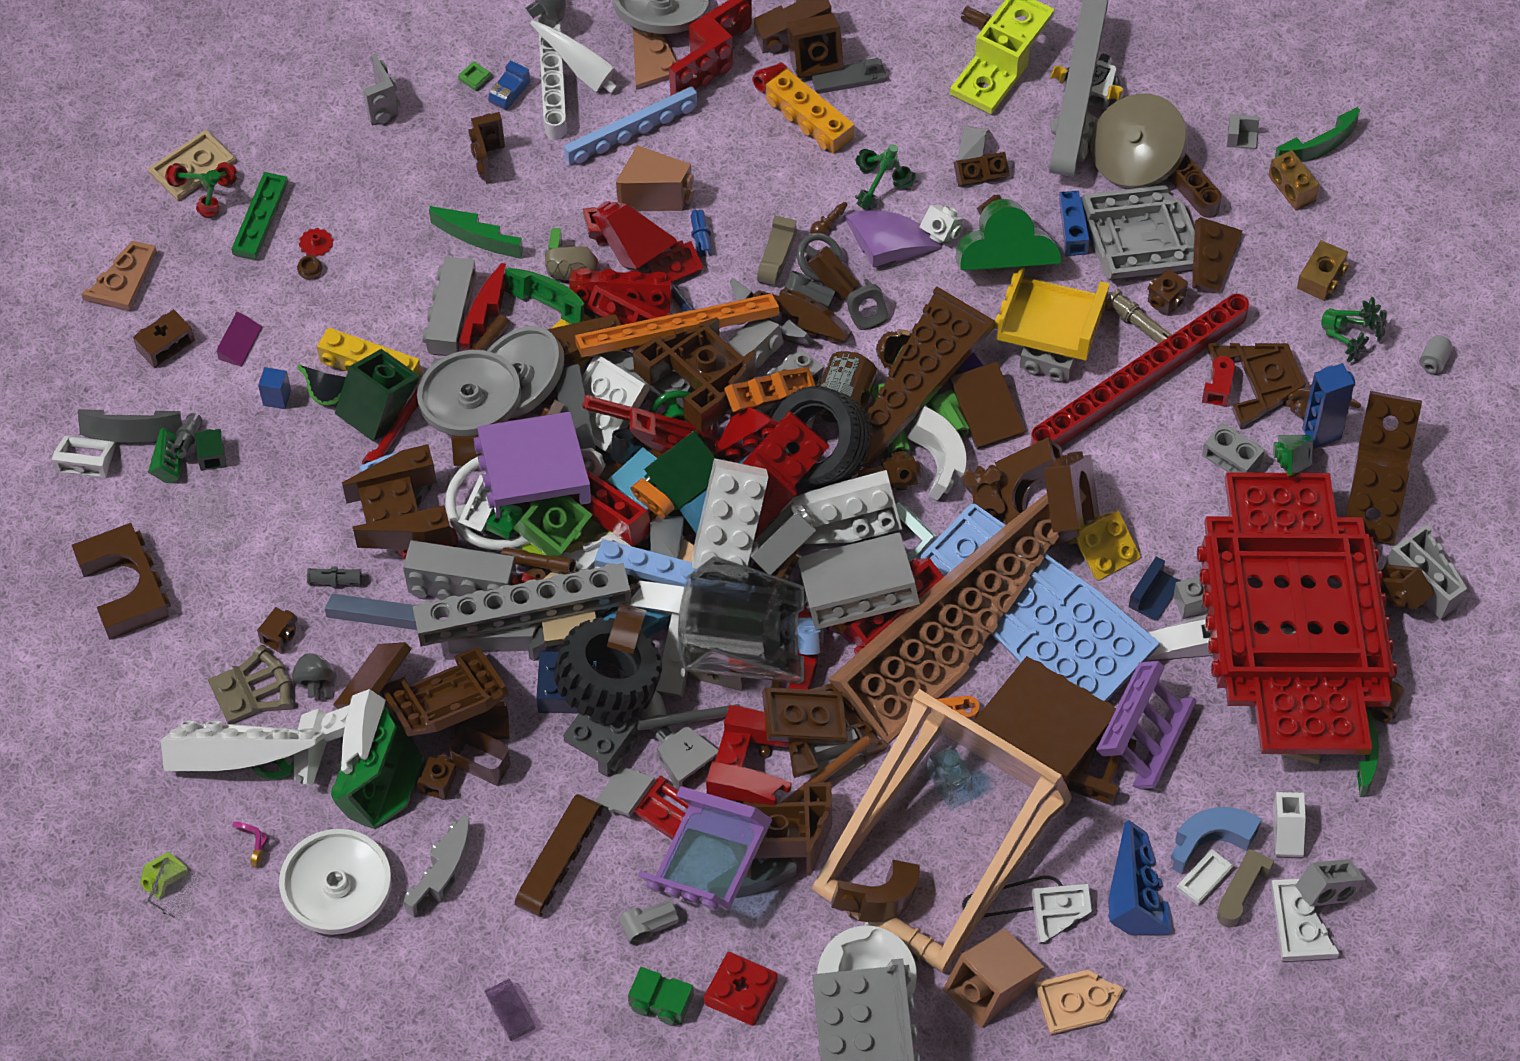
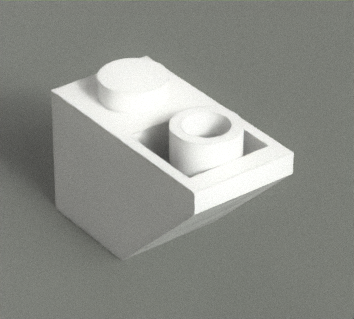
M1276 792L1273 804L1275 857L1304 856L1306 819L1304 793Z

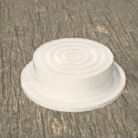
M876 926L853 927L838 934L824 949L817 969V974L879 968L886 967L892 959L903 958L904 965H909L911 975V982L906 987L907 994L913 995L917 979L915 962L906 944L892 932Z

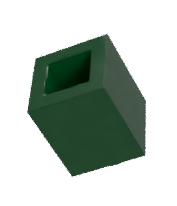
M207 429L202 432H195L197 459L201 471L227 467L221 429Z

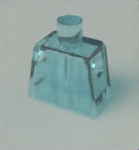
M949 746L928 757L924 770L949 810L974 799L972 775L954 746ZM959 787L961 790L955 791V788Z

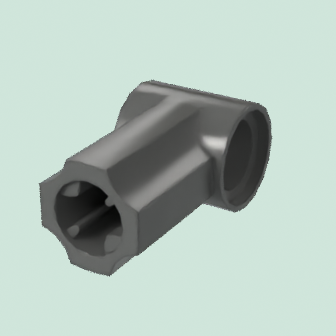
M793 270L790 272L785 285L786 288L813 298L828 309L836 290L812 281V278Z

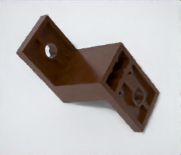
M1370 391L1345 517H1363L1365 534L1373 537V541L1394 545L1410 473L1411 452L1422 400ZM1387 416H1394L1398 419V424L1393 428H1389L1384 425L1383 420ZM1369 508H1377L1381 515L1377 519H1369L1365 512Z

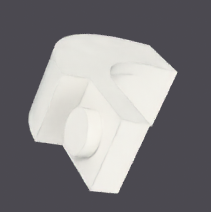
M924 406L915 418L907 438L926 448L934 457L937 465V474L928 496L938 500L943 493L948 494L952 486L964 474L966 451L956 429L940 414Z

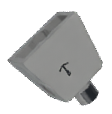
M665 726L656 734V738L662 743L657 748L658 760L678 790L680 786L688 787L710 770L711 763L715 762L718 749L689 727H684L675 734L668 726Z

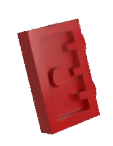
M683 240L669 247L670 250L660 253L643 264L644 268H648L650 274L664 272L666 275H672V282L703 269L692 241L684 244Z

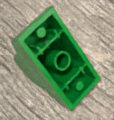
M999 199L988 204L980 215L979 230L965 235L958 243L955 253L956 263L960 270L1061 264L1060 251L1051 237L1044 230L1034 227L1033 221L1019 203L1010 199Z

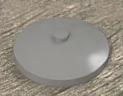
M613 0V8L620 19L636 29L651 33L671 34L689 30L691 23L707 14L709 0Z
M527 326L513 330L497 340L487 350L509 361L518 374L521 385V398L517 409L510 418L521 416L541 404L553 391L562 374L564 366L563 347L551 332L542 327Z
M484 350L460 351L438 360L425 372L417 391L418 404L424 419L436 430L453 436L478 435L477 426L506 422L517 409L521 398V385L513 365L502 356Z

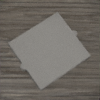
M621 766L595 801L602 804L603 808L608 809L610 813L616 812L630 817L656 779L641 773L639 769L634 771Z

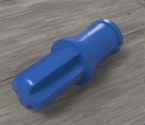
M701 209L693 210L690 216L693 228L691 236L695 240L698 257L707 256L706 251H708V255H712L713 251L709 237L711 230L707 228L705 213Z

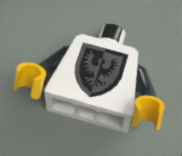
M1102 53L1097 59L1089 105L1106 110L1110 99H1122L1124 91L1121 79L1116 76L1117 68L1110 65L1112 58ZM1054 66L1050 78L1058 79L1061 84L1065 82L1066 87L1069 67Z

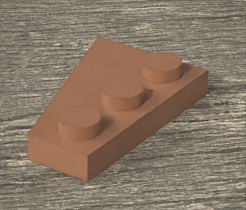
M131 241L113 260V265L96 278L97 282L90 289L86 288L81 294L82 299L130 311L157 253L156 247Z

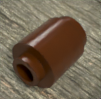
M1391 681L1389 686L1391 694L1390 706L1371 707V714L1378 721L1387 723L1395 718L1406 696L1402 686L1394 681Z

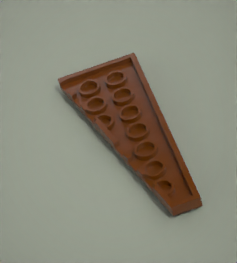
M936 286L933 290L932 298L923 308V314L919 322L915 323L912 329L913 333L907 344L903 345L892 365L886 383L879 389L878 397L873 407H870L867 411V419L871 427V446L869 454L866 456L867 459L864 461V465L861 466L862 468L867 469L876 461L996 327L995 320Z

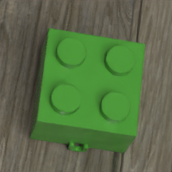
M569 495L535 500L529 504L531 506L513 529L545 555L560 556L571 541H575L582 533L580 530L592 514Z

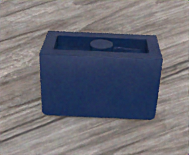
M1157 556L1130 595L1129 608L1154 621L1159 619L1174 596L1176 582L1181 581L1164 572L1165 560Z

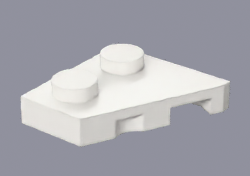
M1088 884L1035 888L1031 890L1039 943H1044L1092 912Z

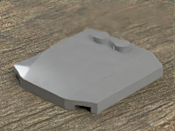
M1165 185L1083 195L1082 205L1086 226L1104 276L1107 278L1118 279L1164 273L1167 269L1173 272L1193 269L1195 231L1184 203L1179 198L1174 199L1168 193L1169 188Z

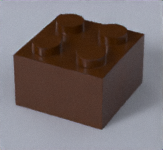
M834 13L786 22L791 65L798 78L844 69L841 30Z

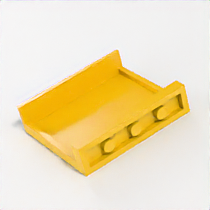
M1020 266L1019 271L1013 273L1011 286L1007 288L1005 300L1001 304L1000 314H997L995 319L996 327L994 329H998L996 340L1086 361L1105 309L1110 283L1100 281L1096 293L1023 277L1025 266Z

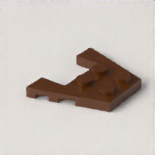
M1217 343L1207 344V351L1212 363L1214 359L1220 356L1229 357L1233 362H1241L1255 395V399L1233 404L1232 411L1240 429L1286 402L1288 396L1296 390L1305 388V381L1288 343H1255V346H1240V343H1230V346H1217Z
M832 683L810 689L839 691ZM843 696L847 731L854 729L858 741L864 736L870 737L872 741L871 745L861 752L863 757L885 751L888 747L883 739L879 740L871 731L873 728L867 721L863 722L854 713L855 708ZM788 742L794 778L814 773L819 768L809 748V745L814 743Z

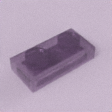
M510 978L484 991L489 1004L510 1041L535 1029V1024Z

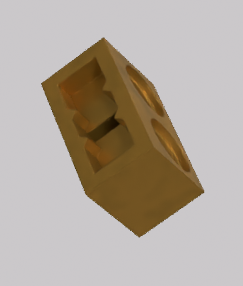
M1292 150L1271 160L1268 177L1295 211L1316 201L1320 184Z

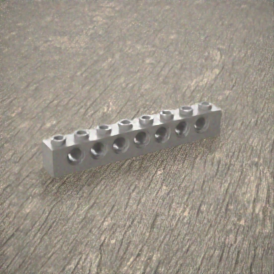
M611 563L600 568L582 569L576 573L566 575L557 574L551 578L529 580L518 585H503L498 589L479 590L459 597L450 596L445 600L425 601L412 607L420 646L422 647L620 606V603L630 604L631 593L624 563ZM598 585H605L602 588L596 587ZM572 590H578V591H579V592H577V593H570V591H572ZM548 595L553 596V597L548 598V599L543 598V597L548 596ZM519 601H526L524 604H518ZM494 606L500 607L498 609H491ZM466 612H474L471 615H465ZM441 617H447L445 620H438Z

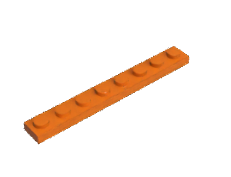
M771 293L575 335V343L581 357L596 356L597 354L609 351H620L623 348L642 346L652 338L658 336L665 338L674 335L676 330L683 328L686 331L698 327L700 322L715 317L719 319V329L735 324L742 325L754 320L768 319L779 315V306Z

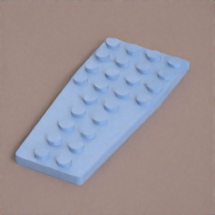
M970 504L923 552L921 559L930 558L942 575L946 576L1006 525L978 505ZM1044 554L1043 557L1045 558L1039 567H1035L1028 583L1008 612L1002 615L995 631L990 634L1019 663L1026 656L1040 661L1045 667L1065 676L1070 682L1087 689L1099 699L1108 701L1134 674L1138 663L1145 662L1158 649L1160 642L1103 594L1050 556Z

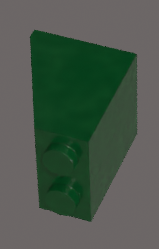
M379 349L349 366L335 414L374 442L387 434L409 399L420 376L383 349Z
M696 429L644 468L647 473L644 478L654 487L657 486L671 500L675 511H677L708 487L714 458L721 459L700 431Z

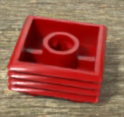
M727 952L704 995V1004L739 1021L755 1026L778 982V973L737 954ZM746 985V989L742 988L740 992L736 991V986Z

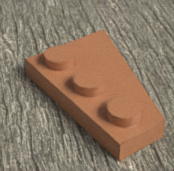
M633 27L636 90L668 80L669 66L676 63V60L663 34L646 32Z

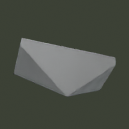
M964 125L957 160L977 158L984 155L988 134L987 128Z
M667 515L665 518L657 516L650 522L651 552L679 559L685 521L684 516Z

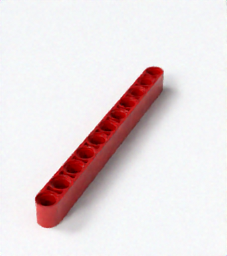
M1242 294L1230 295L1035 426L1031 432L1030 446L1045 438H1050L1060 447L1199 354L1207 348L1208 343H1215L1246 321L1249 309L1248 298Z

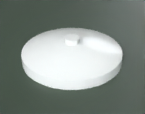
M348 829L320 831L299 842L286 857L279 877L280 894L290 916L298 924L311 931L331 935L357 930L372 921L385 906L392 885L388 859L380 846L368 836Z

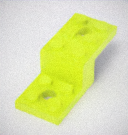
M1004 0L977 35L975 56L951 86L950 95L992 115L1028 67L1030 47L1053 18L1055 9L1037 0ZM1025 16L1027 20L1019 21L1016 17ZM984 82L987 83L989 86L986 88H981L977 84Z

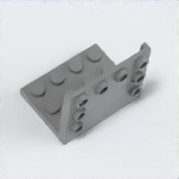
M903 958L892 959L886 967L812 974L821 1061H920L919 1053L913 1052L912 1041H917V1030L915 1023L910 1024L909 1012L914 1011L913 995L907 994L906 987L911 982L910 967L909 965H904Z

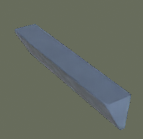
M332 594L325 606L327 618L417 630L412 607L415 605Z

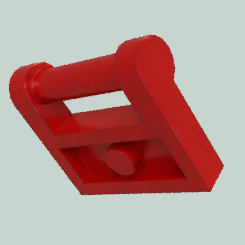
M659 776L633 814L673 840L686 813L658 794L664 793L687 809L689 805L676 797L678 789L670 785L666 778Z

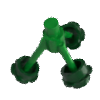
M889 145V148L880 155H877L872 150L862 149L859 151V155L856 156V165L863 173L873 171L878 166L879 160H881V168L869 191L861 189L859 194L855 195V198L858 200L856 204L861 208L869 211L871 208L877 207L876 203L879 198L873 193L886 170L895 168L892 178L894 187L898 189H907L915 181V172H912L907 166H900L897 154L898 147L896 145Z

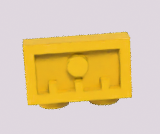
M1119 510L1107 512L1097 519L1084 524L1079 529L1080 536L1067 541L1068 544H1078L1096 580H1100L1140 559V554Z

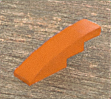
M809 367L778 371L769 376L731 384L724 389L732 411L737 412L748 407L756 408L781 402L799 389L816 385Z

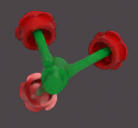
M221 162L214 170L195 174L188 173L187 169L179 163H173L168 166L165 178L167 183L174 187L184 185L187 179L201 180L203 186L207 188V195L199 198V201L196 203V211L201 216L210 218L215 213L218 214L220 212L219 202L213 197L214 187L217 183L221 186L234 184L237 180V170L234 165Z

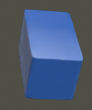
M264 367L258 384L263 406L286 409L291 393L287 371Z

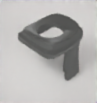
M864 279V287L852 291L847 297L850 316L859 330L874 327L883 323L888 318L881 288L876 284H872L868 279ZM869 298L875 300L877 303L876 312L870 317H863L859 312L861 302Z

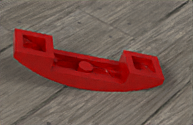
M633 407L630 409V432L641 442L661 453H665L688 435L655 423V415ZM702 432L703 437L715 451L720 438Z

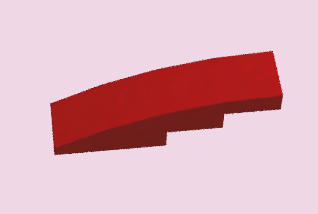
M500 263L475 298L460 336V351L472 349L475 336L482 337L485 334L489 316L497 317L500 315L505 291L506 263Z

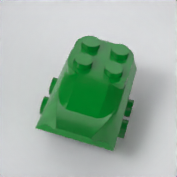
M385 705L367 759L364 760L357 754L353 762V771L349 774L342 772L340 765V771L331 789V797L335 804L350 820L374 829L408 806L424 762V758L411 736L406 735L397 719Z

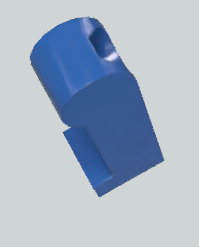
M1079 191L1059 192L1065 256L1088 255L1089 237Z

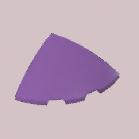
M862 210L844 214L862 252L866 253L872 267L891 261L898 264L942 249L939 242L930 238V233L919 227V223L901 214L877 210Z

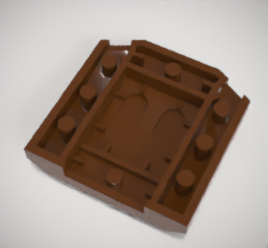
M479 646L454 656L457 665L410 685L407 684L405 677L385 685L381 694L407 736L432 733L488 711L509 695L505 683Z

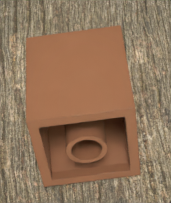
M637 145L616 180L617 203L628 204L636 211H682L686 203L690 204L695 194V191L692 190L694 175L691 172V164Z
M1004 928L960 955L943 991L982 1029L1036 982L1044 966Z

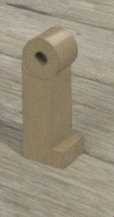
M774 216L770 237L758 269V282L777 285L797 234V220Z
M1250 848L1248 849L1219 904L1217 920L1221 925L1230 928L1240 923L1243 905L1259 875L1267 879L1272 871L1274 860Z

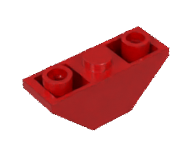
M748 407L731 417L715 448V452L719 457L735 463L752 453L779 421L754 408Z

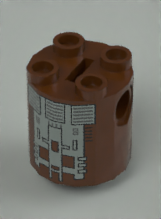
M838 351L831 355L819 386L836 390L851 397L865 411L878 376V369L872 361L862 354ZM831 411L821 412L823 420L829 422L836 421Z

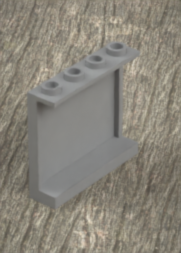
M900 532L802 556L798 561L815 630L920 604Z

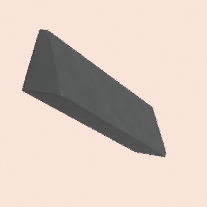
M576 364L562 370L560 379L555 386L558 402L564 404L560 413H571L580 449L593 448L596 451L589 412L582 408L585 392L580 366Z

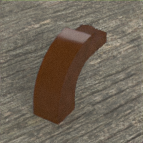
M892 860L886 877V883L879 886H866L838 880L831 900V908L859 913V921L882 922L893 919L908 908L919 881L920 865Z

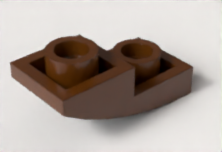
M1005 152L953 162L958 186L1010 176Z

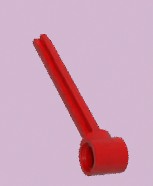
M586 395L582 403V408L585 410L630 422V409L632 408L630 406ZM641 410L655 415V423L680 432L690 434L697 429L689 422ZM718 422L703 432L719 437Z

